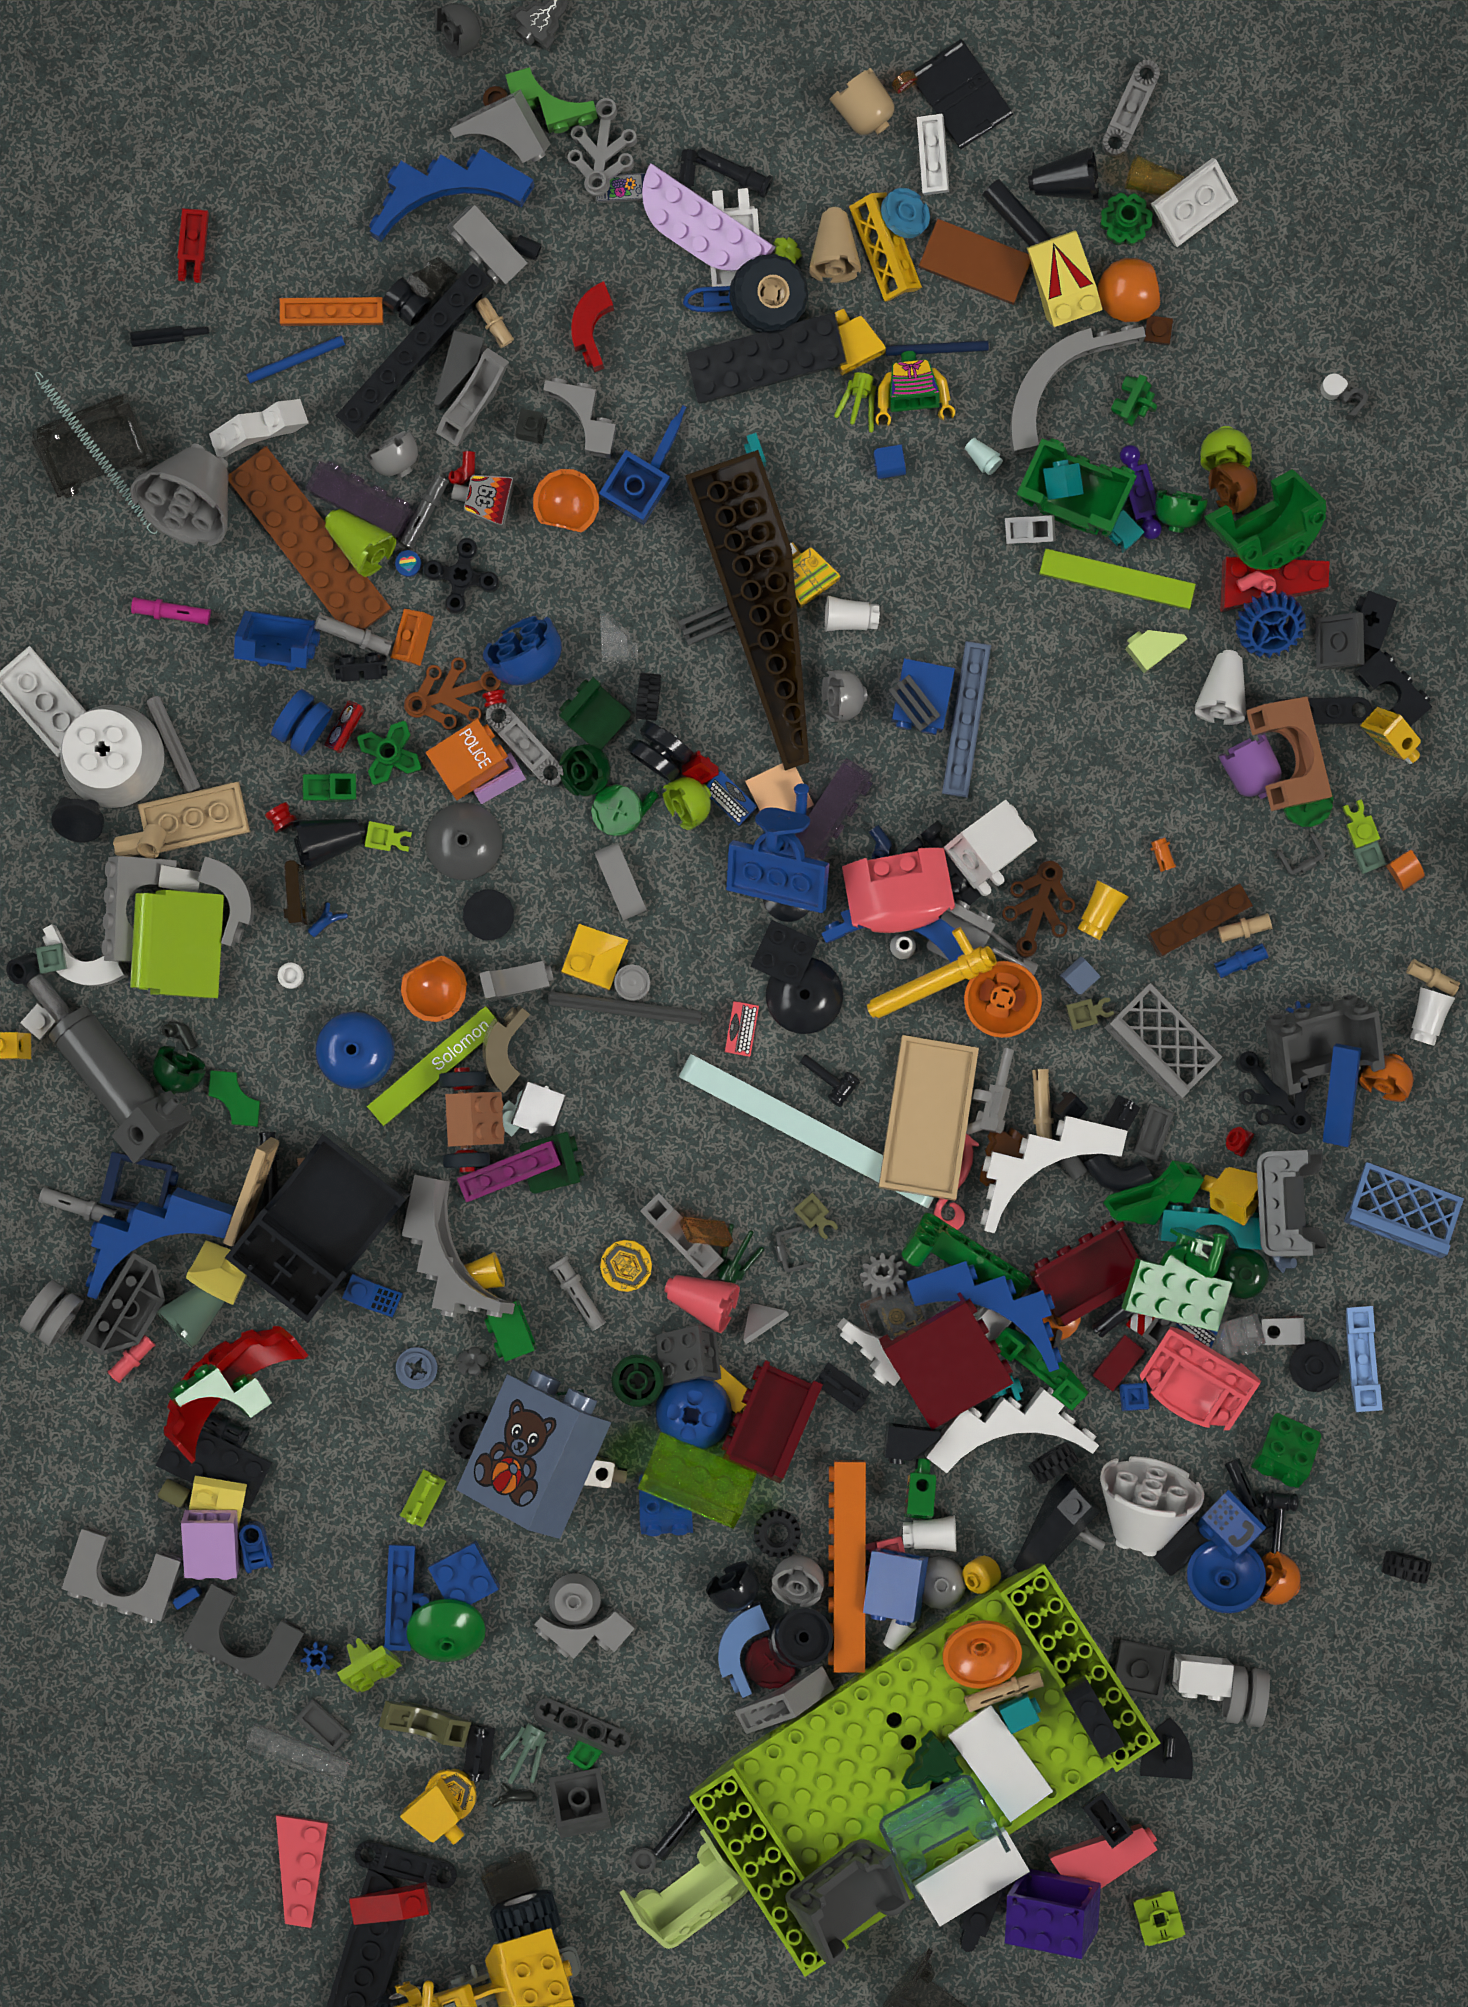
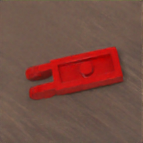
M182 208L177 256L179 261L178 281L185 282L187 262H194V282L201 283L202 263L205 262L209 220L208 210Z

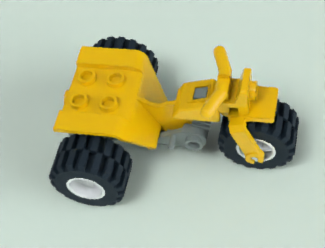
M535 1890L519 1894L498 1903L490 1910L498 1943L492 1946L485 1959L488 1971L477 1974L476 1967L472 1964L470 1966L472 1976L465 1978L464 1974H459L449 1979V1989L439 1992L437 1984L430 1980L415 1985L410 1984V1981L403 1982V1985H396V1991L382 1997L374 2005V2007H477L478 2005L487 2007L486 2002L496 1998L498 2007L587 2006L583 1997L572 1996L569 1980L579 1974L581 1963L574 1946L568 1945L558 1949L552 1931L561 1925V1919L553 1892L550 1890ZM482 1982L485 1985L475 1987L474 1984Z

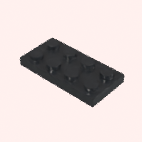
M201 1429L196 1445V1460L192 1464L168 1439L155 1466L190 1483H194L195 1476L247 1484L243 1508L250 1510L273 1462L244 1448L239 1449L237 1445L225 1439H219L216 1435Z

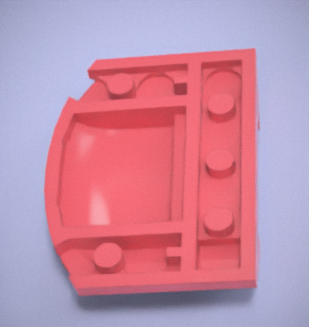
M918 848V851L872 860L864 858L842 867L852 926L858 928L859 924L871 929L872 932L897 933L914 930L939 920V916L948 908H950V911L955 908L944 848Z
M1170 1327L1140 1373L1141 1380L1143 1381L1145 1378L1152 1389L1150 1393L1176 1415L1203 1427L1210 1428V1425L1225 1426L1224 1430H1230L1260 1385V1379L1242 1363L1238 1365L1196 1340L1194 1334Z

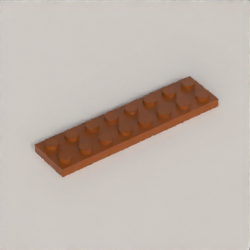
M267 446L228 475L230 484L335 620L365 630L392 610L369 578L357 573L326 530L325 521Z

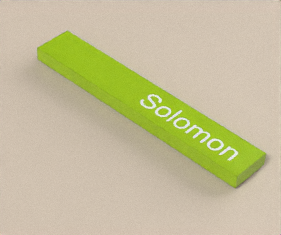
M485 1006L367 1106L383 1126L388 1124L439 1080V1074L448 1073L478 1048L484 1041L490 1023L496 1017Z

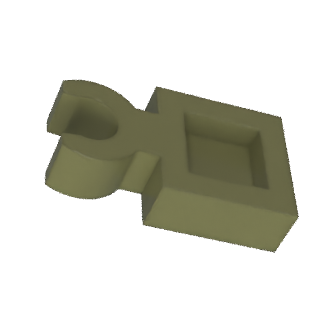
M1103 998L1094 1006L1091 999L1066 1005L1072 1031L1098 1024L1096 1017L1098 1015L1105 1018L1114 1015V1011L1104 1012L1102 1009L1104 1003L1111 1001L1110 998Z
M813 1192L793 1209L810 1229L816 1224L819 1227L818 1232L820 1236L824 1239L828 1238L823 1231L826 1225H831L835 1230L838 1229L834 1221L827 1220L824 1217L829 1213V1210Z

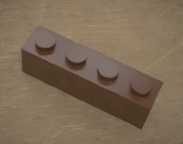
M1239 883L1146 936L1158 957H1161L1253 905Z

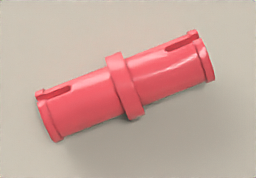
M144 1334L138 1345L132 1346L129 1350H125L122 1353L124 1356L108 1371V1374L120 1383L135 1366L138 1367L141 1364L140 1360L156 1346L155 1343Z

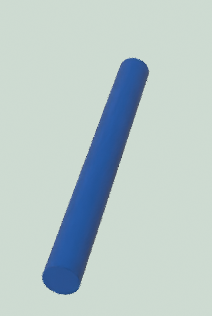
M340 335L246 375L251 384L344 346V340Z

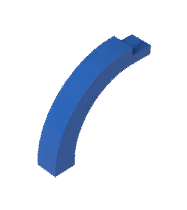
M850 909L841 912L844 923L840 924L839 920L825 926L826 931L821 934L828 944L851 932L866 927L859 924L858 928L852 926ZM941 918L929 925L912 930L933 942L945 954L950 963L958 960V956L964 954L952 934V931L955 929Z

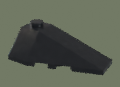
M1067 1473L1048 1492L1013 1565L1019 1573L1036 1564L1043 1563L1048 1568L1102 1511Z

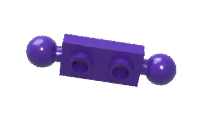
M1127 445L1122 448L1120 459L1122 463L1128 465V468L1135 471L1134 475H1137L1128 496L1135 521L1143 519L1144 522L1141 529L1144 531L1142 535L1145 538L1156 539L1161 534L1162 527L1153 518V516L1157 515L1155 511L1156 494L1147 463L1138 465L1140 459L1139 449L1136 446Z

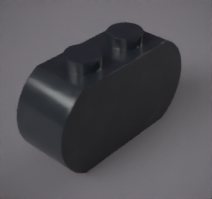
M1085 1675L1061 1688L1101 1759L1125 1746Z

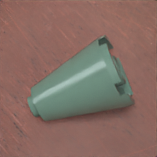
M196 1286L161 1307L157 1314L168 1327H171L176 1332V1335L186 1345L193 1348L198 1344L225 1301Z

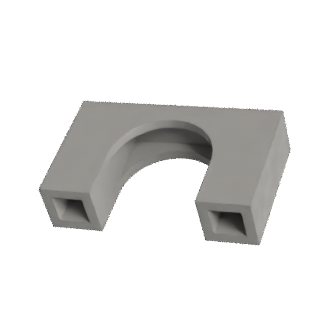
M126 856L108 857V862L105 865L107 888L104 891L106 914L103 917L105 940L102 942L104 961L132 963L133 928L126 915L128 898L140 886L158 887L161 865L176 868L177 860Z
M89 1527L82 1528L62 1586L63 1590L68 1591L67 1595L77 1599H82L83 1596L93 1599L92 1603L101 1607H107L108 1604L117 1607V1612L125 1615H132V1612L142 1615L141 1619L149 1623L156 1624L157 1621L161 1622L165 1618L183 1564V1558L162 1551L157 1552L145 1585L134 1593H119L105 1583L101 1573V1562L110 1534Z

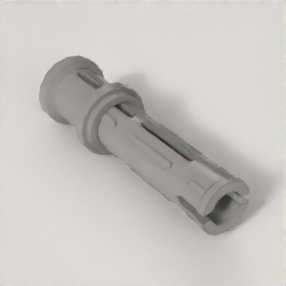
M566 1255L550 1265L548 1269L554 1272L561 1283L560 1288L564 1291L567 1290L591 1330L594 1331L604 1325L606 1321L580 1283V1274L575 1273L568 1262L569 1257Z

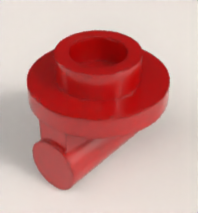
M1242 1127L1232 1129L1226 1138L1227 1149L1243 1158L1254 1134Z

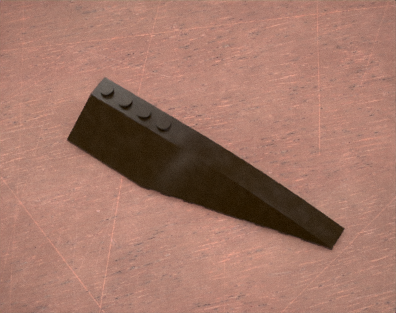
M756 450L687 474L685 478L786 771L809 763L792 548L759 451Z

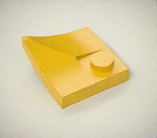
M578 924L561 973L610 990L628 940Z

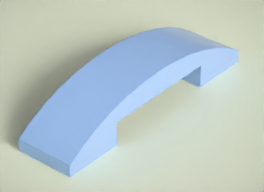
M1373 1306L1346 1308L1349 1372L1356 1412L1383 1410L1376 1365Z

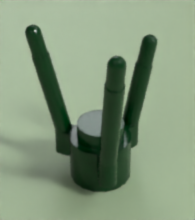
M729 1224L721 1253L724 1261L717 1267L719 1271L716 1276L726 1282L736 1283L737 1279L742 1280L745 1272L764 1251V1248L760 1247L741 1268L742 1265L738 1262L753 1235V1231L750 1230L734 1259L728 1258L725 1262L734 1228L733 1224Z

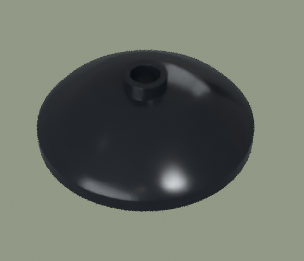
M812 957L798 988L772 976L766 988V1003L773 1019L781 1027L798 1034L815 1033L829 1026L839 1014L843 1002V988L836 972L825 962ZM802 990L809 991L810 997L804 1000L800 997Z

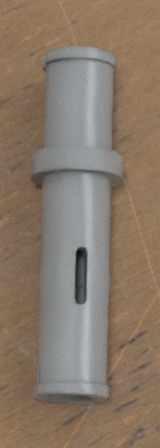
M322 613L318 614L315 621L314 629H319L358 644L361 649L369 648L385 656L390 651L392 640L372 634L369 629L364 631L322 615Z
M47 1187L42 1188L38 1200L40 1203L84 1216V1219L91 1221V1219L99 1221L103 1215L116 1219L118 1216L117 1210L97 1205V1202L94 1200L88 1202Z

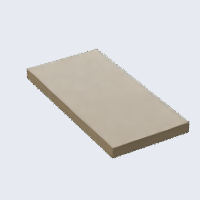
M902 1035L878 1188L952 1201L956 1200L979 1048Z

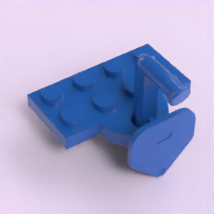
M801 783L794 787V792L796 793L795 812L773 807L764 808L755 816L756 823L764 831L755 841V844L752 845L735 840L729 844L726 890L823 913L826 910L829 863L805 857L804 847L799 838L795 836L796 833L803 832L810 825V818L806 815L809 786Z

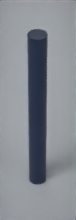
M988 340L885 346L886 356H898L906 351H913L918 355L989 350Z

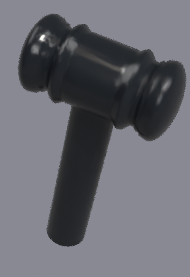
M806 1054L800 1061L806 1068L834 1088L832 1093L828 1095V1099L838 1107L843 1106V1102L847 1101V1098L856 1089V1085L860 1084L858 1077L851 1072H845L844 1077L839 1080Z
M1265 1491L1263 1494L1262 1505H1264L1265 1509H1274V1530L1271 1552L1274 1554L1276 1551H1282L1285 1510L1295 1512L1298 1509L1299 1498L1296 1493L1291 1495L1290 1493H1275L1274 1491L1270 1493Z

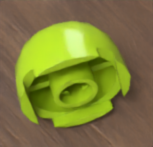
M1223 426L1208 434L1201 446V466L1205 470L1210 471L1218 465L1227 462H1238L1246 467L1250 466L1252 448L1249 439L1244 433L1230 426Z
M682 777L664 785L663 788L667 790L662 793L665 805L672 816L674 812L678 814L683 822L679 825L683 829L691 830L706 820L711 809V792L705 784H701L690 777Z

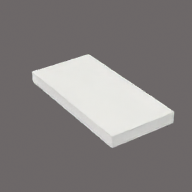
M29 646L0 671V691L59 758L62 741L68 727L86 710Z
M992 1705L986 1706L948 1734L951 1741L1010 1822L1053 1792V1789L1014 1735L1010 1733L1007 1725Z
M1003 1826L913 1882L938 1925L942 1926L1030 1871Z

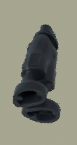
M938 820L920 834L923 840L932 848L945 847L940 838L942 824ZM916 837L901 851L903 854L918 851V848H925L920 838ZM945 851L951 884H962V889L960 890H963V897L961 901L971 905L982 895L976 888L974 889Z

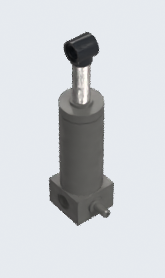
M31 952L10 960L6 966L9 979L13 983L23 984L24 987H28L55 1020L57 1025L50 1032L49 1039L120 1126L112 1137L130 1160L135 1164L167 1148L193 1119L178 1098H176L171 1090L160 1096L157 1094L88 1007L80 1008L74 1012L68 1008L44 978V974H40L37 954Z

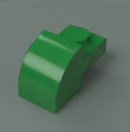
M303 774V801H355L356 774Z

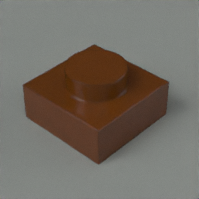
M1148 317L1146 320V337L1144 342L1170 345L1173 318Z

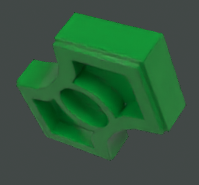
M211 1070L208 1096L219 1099L227 1106L231 1114V1124L258 1127L261 1101L254 1100L243 1092L238 1082V1073Z

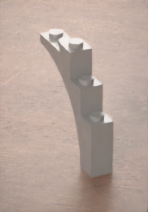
M414 1175L402 1236L412 1238L411 1243L422 1245L417 1272L427 1274L426 1279L437 1281L432 1308L442 1310L441 1315L455 1318L457 1313L467 1314L468 1310L480 1312L481 1308L487 1310L486 1315L502 1318L503 1313L513 1314L515 1304L500 1299L484 1289L469 1274L458 1256L448 1223L447 1200L450 1182Z

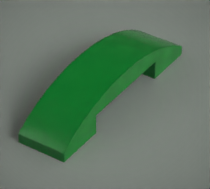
M1006 1327L995 1339L1001 1350L999 1354L1010 1362L1015 1358L1054 1389L1052 1396L1071 1411L1087 1396L1088 1391L1063 1362L1058 1363L1059 1369L1049 1372L1041 1353L1028 1336Z

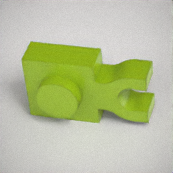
M1362 799L1356 801L1358 806L1356 813L1351 812L1348 805L1342 807L1345 815L1352 822L1347 824L1346 827L1355 849L1380 839L1372 816L1364 817Z
M368 821L364 847L390 851L391 845H394L399 850L408 852L409 847L402 846L400 839L403 836L411 837L412 832L402 831L394 833L395 826Z

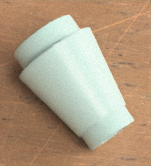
M976 438L971 439L965 446V450L982 473L986 472L988 475H991L1003 462L999 457L1000 453Z

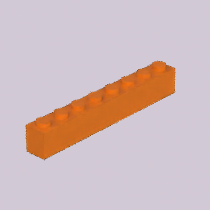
M834 1460V1466H829V1482H834V1492H829V1508H834V1519L829 1518L828 1532L829 1534H834L833 1545H828V1560H833V1571H828V1587H833V1597H828V1613H833V1623H829L833 1633V1649L828 1653V1665H833V1671L838 1673H865V1613H863L866 1567L865 1460Z

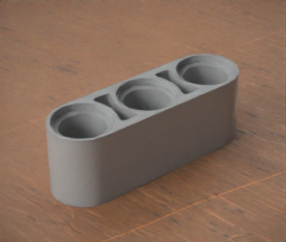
M618 842L595 851V856L623 921L647 911Z

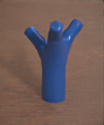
M325 903L321 917L308 929V932L313 937H316L329 924L339 919L348 918V914L333 915L332 912H329L330 903Z

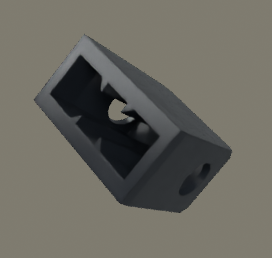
M1101 1791L1082 1805L1083 1810L1112 1849L1133 1834L1123 1816L1104 1791ZM1118 1827H1120V1829H1119L1117 1832H1115V1833L1112 1834V1832H1113L1115 1829H1117Z

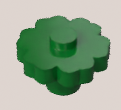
M1124 193L1111 197L1108 200L1107 207L1100 214V227L1107 230L1106 238L1113 241L1116 245H1121L1124 241L1130 246L1141 242L1146 235L1145 231H1148L1152 226L1153 213L1151 210L1145 209L1146 200L1135 193L1129 195L1128 198Z

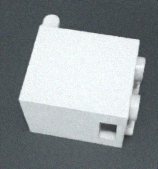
M1004 800L957 835L944 847V850L974 889L977 888L981 895L987 896L991 893V887L986 880L990 878L995 885H1001L1004 882V877L999 870L1037 842V839L1034 837L1032 829L1025 825L1018 816L1016 808L1009 804L1007 800Z

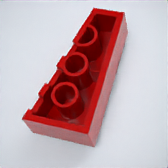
M1226 557L1222 561L1220 612L1244 608V603H1252V596L1257 599L1261 597V592L1264 591L1253 586L1241 592L1236 580L1255 571H1261L1275 579V592L1277 595L1281 591L1286 593L1287 596L1291 595L1293 597L1323 592L1329 587L1330 561L1292 560L1278 569L1259 570L1249 567L1239 557Z

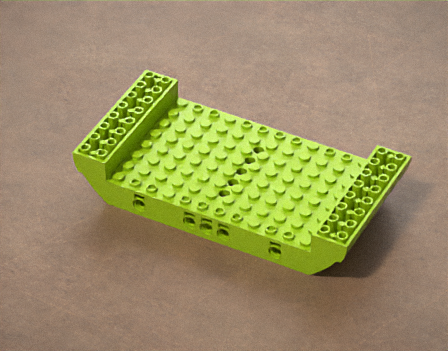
M1042 1563L1000 1581L986 1593L979 1594L898 1647L896 1651H892L866 1668L865 1673L857 1674L797 1717L785 1721L728 1759L700 1785L695 1787L689 1798L802 1974L806 1977L826 1964V1962L821 1959L789 1909L785 1896L791 1888L855 1840L866 1839L890 1852L911 1900L920 1894L913 1881L1003 1826L1008 1835L1012 1834L1113 1767L1118 1772L1159 1745L1160 1741L1045 1564ZM975 1621H995L1009 1627L1017 1635L1022 1648L1021 1663L1011 1677L1016 1676V1678L1039 1670L1044 1683V1687L1027 1692L1030 1699L1035 1697L1042 1711L1038 1713L1040 1721L1013 1733V1735L1053 1789V1792L1011 1822L961 1753L955 1759L964 1772L953 1780L948 1777L943 1779L945 1787L942 1792L934 1793L930 1790L932 1781H928L922 1787L909 1790L901 1783L906 1769L915 1762V1752L922 1745L921 1739L930 1730L941 1741L946 1737L951 1741L948 1736L950 1732L985 1708L969 1712L964 1696L987 1688H970L957 1683L946 1672L942 1658L943 1647L948 1637L961 1626ZM1084 1675L1125 1745L1103 1759L1099 1756L1061 1689ZM1017 1696L992 1704V1706L994 1707V1709L1003 1721L1004 1719L999 1710V1705L1007 1701H1010L1016 1698ZM896 1712L901 1715L902 1721L898 1726H890L887 1723V1717L890 1713ZM905 1735L914 1736L916 1738L915 1746L910 1749L904 1748L901 1745L902 1738ZM950 1801H954L959 1805V1810L955 1815H948L944 1811L945 1805ZM877 1912L845 1937L842 1942L845 1944L846 1950L849 1948L848 1941L887 1915Z

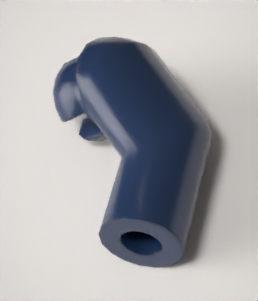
M877 825L869 831V834L876 842L872 859L890 856L892 842L882 828Z

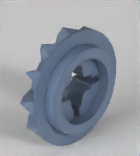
M414 1347L407 1349L399 1356L396 1363L398 1379L402 1384L412 1389H421L428 1386L437 1374L438 1366L435 1357L424 1348ZM422 1358L421 1367L427 1374L418 1372L411 1378L413 1369L407 1362L416 1364Z

